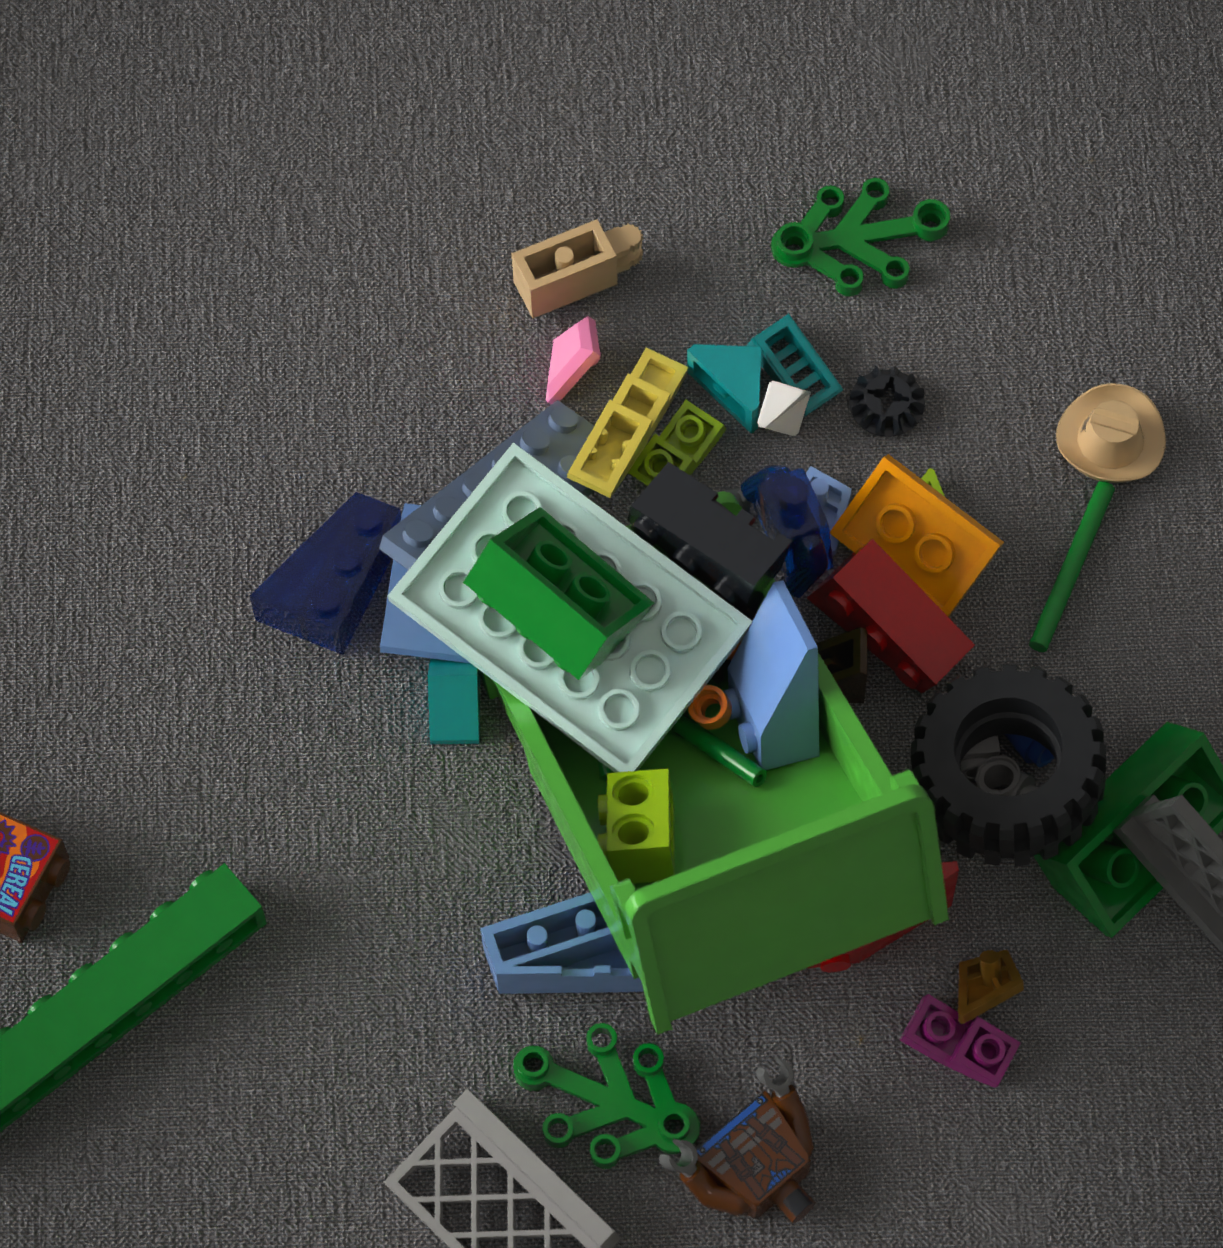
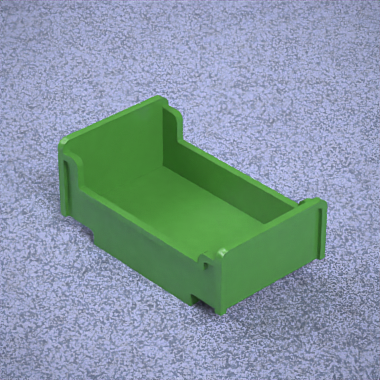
M717 492L719 497L716 501L737 516L742 507L736 497L730 492ZM657 544L653 546L667 558L671 557L670 554ZM696 575L693 576L707 588H710V586L707 585L704 581H702L699 577H697ZM774 578L750 606L756 612H758L773 582H776ZM819 653L818 757L766 770L767 777L764 783L759 787H753L674 731L670 730L638 771L669 768L674 798L675 875L658 882L633 884L630 879L618 882L598 843V834L607 833V825H600L598 811V795L607 794V780H601L599 777L598 760L480 671L484 689L489 699L499 698L524 748L530 773L633 978H640L651 1023L657 1035L671 1030V1021L929 919L932 920L934 925L949 920L934 805L925 789L919 785L910 770L892 776ZM725 664L721 666L724 680L716 683L711 678L707 685L716 686L722 691L728 689V670ZM720 704L709 705L705 711V716L707 718L715 717L720 711ZM687 708L683 714L694 721ZM736 718L729 719L725 725L718 729L708 730L758 764L753 752L746 754L743 750L738 732L739 724Z

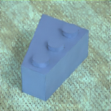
M591 892L480 928L483 950L499 994L644 992L640 978H633Z

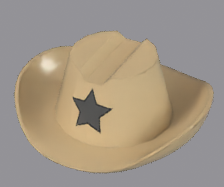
M1110 383L1089 389L1067 407L1057 426L1056 442L1062 456L1083 475L1097 481L1122 483L1144 478L1159 466L1165 452L1166 435L1160 413L1147 395L1128 385Z

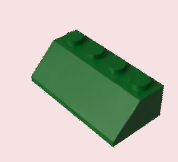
M1166 722L1106 779L1103 800L1098 802V814L1091 826L1082 825V837L1072 846H1066L1062 841L1058 844V855L1047 860H1043L1040 854L1033 855L1052 887L1107 937L1112 938L1163 889L1162 885L1113 832L1146 797L1155 795L1159 801L1183 795L1217 835L1223 830V764L1203 732Z

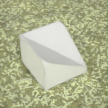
M772 380L767 388L757 421L758 426L796 436L799 433L811 392Z

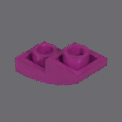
M926 994L921 999L900 1038L901 1042L929 1058L994 1088L999 1085L1021 1042L978 1016L964 1024L959 1023L958 1011L930 994Z

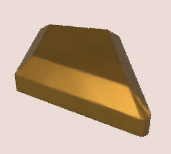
M1008 949L998 952L986 950L979 957L959 962V1023L964 1024L1024 990L1023 980Z

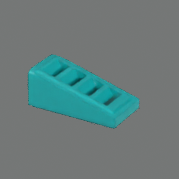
M787 314L753 337L747 344V346L761 347V367L773 381L803 390L818 380L822 382L825 387L809 398L804 418L844 390L790 314ZM784 338L789 345L774 354L770 347ZM796 352L801 359L784 369L780 362ZM808 366L813 373L795 384L791 377Z

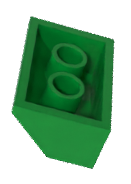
M541 507L491 538L463 581L465 585L477 594L484 604L494 608L515 626L520 635L533 641L554 659L559 668L570 673L577 680H580L602 664L654 605L651 599Z

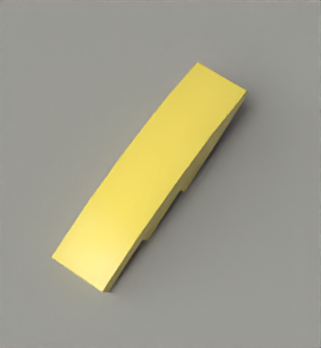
M646 347L632 373H628L613 400L609 399L568 471L567 478L611 498L666 413L686 378L688 367Z

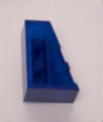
M355 492L250 595L255 620L343 655L392 559L381 551L379 547L382 536L401 521L400 508Z

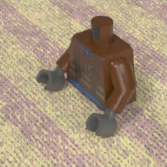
M775 1057L780 1067V1074L775 1080L770 1081L767 1071L761 1066L756 1071V1076L760 1083L774 1090L771 1097L766 1091H763L698 1148H695L689 1141L673 1139V1143L681 1150L679 1162L675 1163L674 1159L667 1154H660L659 1162L667 1170L681 1172L680 1180L700 1203L707 1208L735 1216L746 1213L751 1218L757 1219L775 1204L795 1224L804 1218L816 1204L799 1185L810 1173V1157L814 1146L808 1114L796 1088L790 1085L794 1075L792 1066L785 1060Z

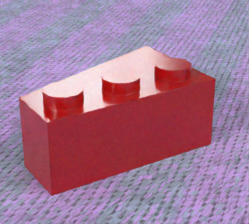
M873 539L844 560L807 597L810 602L845 631L848 632L859 627L867 629V649L889 666L903 684L911 689L918 690L921 694L935 686L975 646Z

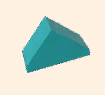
M702 344L691 346L687 350V373L752 434L758 429L761 347Z
M430 658L428 669L430 744H480V670L471 663Z

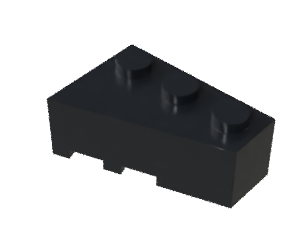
M668 462L630 506L627 521L632 524L631 530L651 546L655 544L660 546L671 555L669 558L691 576L696 575L710 586V590L733 607L735 606L745 613L781 570L792 540L781 533L772 540L752 527V524L756 521L753 515L742 509L735 516L716 501L719 497L717 492Z

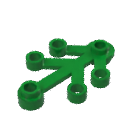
M871 178L864 182L861 195L837 227L833 230L817 232L827 217L838 216L844 208V193L836 186L828 185L818 191L815 204L800 223L791 222L783 225L776 231L771 241V251L776 261L783 266L799 268L808 265L835 281L836 290L844 296L851 297L861 292L864 280L863 271L853 264L843 265L823 251L840 249L881 273V281L885 286L898 289L908 282L909 264L905 259L897 256L891 257L869 243L918 235L925 241H936L948 232L950 211L943 202L927 199L917 204L913 216L863 224L873 210L884 208L889 200L890 189L887 182L880 178ZM877 190L883 195L875 198L871 197L868 192ZM834 198L838 202L834 205H827L823 200ZM925 222H934L938 226L927 227L923 224ZM790 245H798L802 249L789 250L787 249V247ZM890 269H899L900 271H902L903 274L900 276H891L890 274H888L887 271ZM851 276L854 277L857 280V282L854 284H846L842 281V279L844 277Z
M597 1023L588 1030L586 1035L587 1048L593 1056L597 1057L607 1086L554 1064L552 1055L540 1046L525 1047L514 1058V1077L522 1088L529 1091H539L550 1085L597 1106L569 1117L563 1113L549 1115L543 1123V1137L551 1147H566L573 1138L626 1119L643 1126L644 1128L619 1138L610 1134H600L592 1140L590 1144L591 1161L601 1169H609L617 1165L620 1159L655 1146L665 1153L680 1154L681 1150L673 1143V1139L689 1141L693 1145L698 1140L700 1134L698 1116L689 1106L675 1102L663 1072V1052L655 1044H642L637 1047L633 1054L634 1070L639 1076L646 1079L655 1107L635 1099L616 1051V1031L609 1024ZM598 1034H606L611 1038L610 1044L606 1047H597L593 1044L592 1040ZM645 1054H652L658 1059V1062L655 1066L646 1068L639 1063V1059ZM530 1058H538L543 1062L542 1068L536 1072L526 1070L524 1064ZM671 1119H677L683 1123L684 1128L681 1132L672 1134L666 1131L664 1125ZM557 1123L564 1124L568 1128L567 1134L561 1138L551 1136L549 1129L552 1125ZM602 1144H608L615 1149V1153L612 1157L603 1159L597 1156L596 1149Z

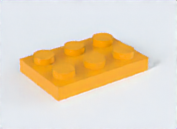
M889 454L882 458L829 532L853 552H856L873 539L948 617L951 616L1004 544V541Z

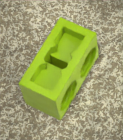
M669 768L607 773V794L598 795L600 825H607V833L598 834V843L618 882L630 879L632 884L658 882L674 876V798Z

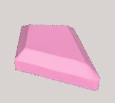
M587 316L553 342L546 401L550 404H553L556 400L561 401L587 370L596 365L600 360L601 353L596 322L591 317Z

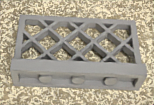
M468 1089L455 1100L453 1104L456 1107L383 1182L449 1248H465L458 1240H471V1248H479V1240L508 1239V1248H516V1238H544V1248H552V1237H575L586 1248H613L622 1239ZM459 1124L471 1136V1158L443 1159V1140ZM479 1144L492 1157L479 1158ZM435 1149V1159L424 1160ZM501 1165L508 1174V1194L479 1195V1166ZM471 1166V1195L443 1196V1167ZM416 1168H435V1196L413 1197L401 1183ZM516 1180L529 1193H516ZM516 1201H538L544 1207V1230H516ZM508 1202V1231L479 1232V1203ZM471 1203V1232L450 1233L443 1226V1204ZM435 1204V1218L422 1205ZM552 1215L566 1229H552Z

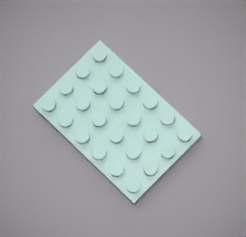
M514 442L388 594V600L614 773L638 771L744 638L752 623V620ZM539 507L544 509L654 602L650 611L606 660L580 680L559 668L553 658L533 641L520 635L513 624L494 608L484 604L477 594L463 583L489 540Z

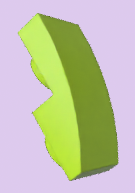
M685 400L661 435L654 434L628 474L648 486L664 466L670 462L691 475L727 429L724 424L688 400Z

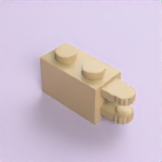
M598 219L511 253L513 280L532 319L617 285V274L630 269L631 266L635 267L642 260V230H639V227H635L634 224L629 225L628 223L627 225L623 224L622 227H615L604 232Z

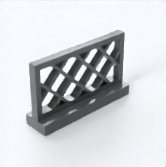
M1155 795L1148 796L1113 832L1223 954V840L1183 795L1159 801Z

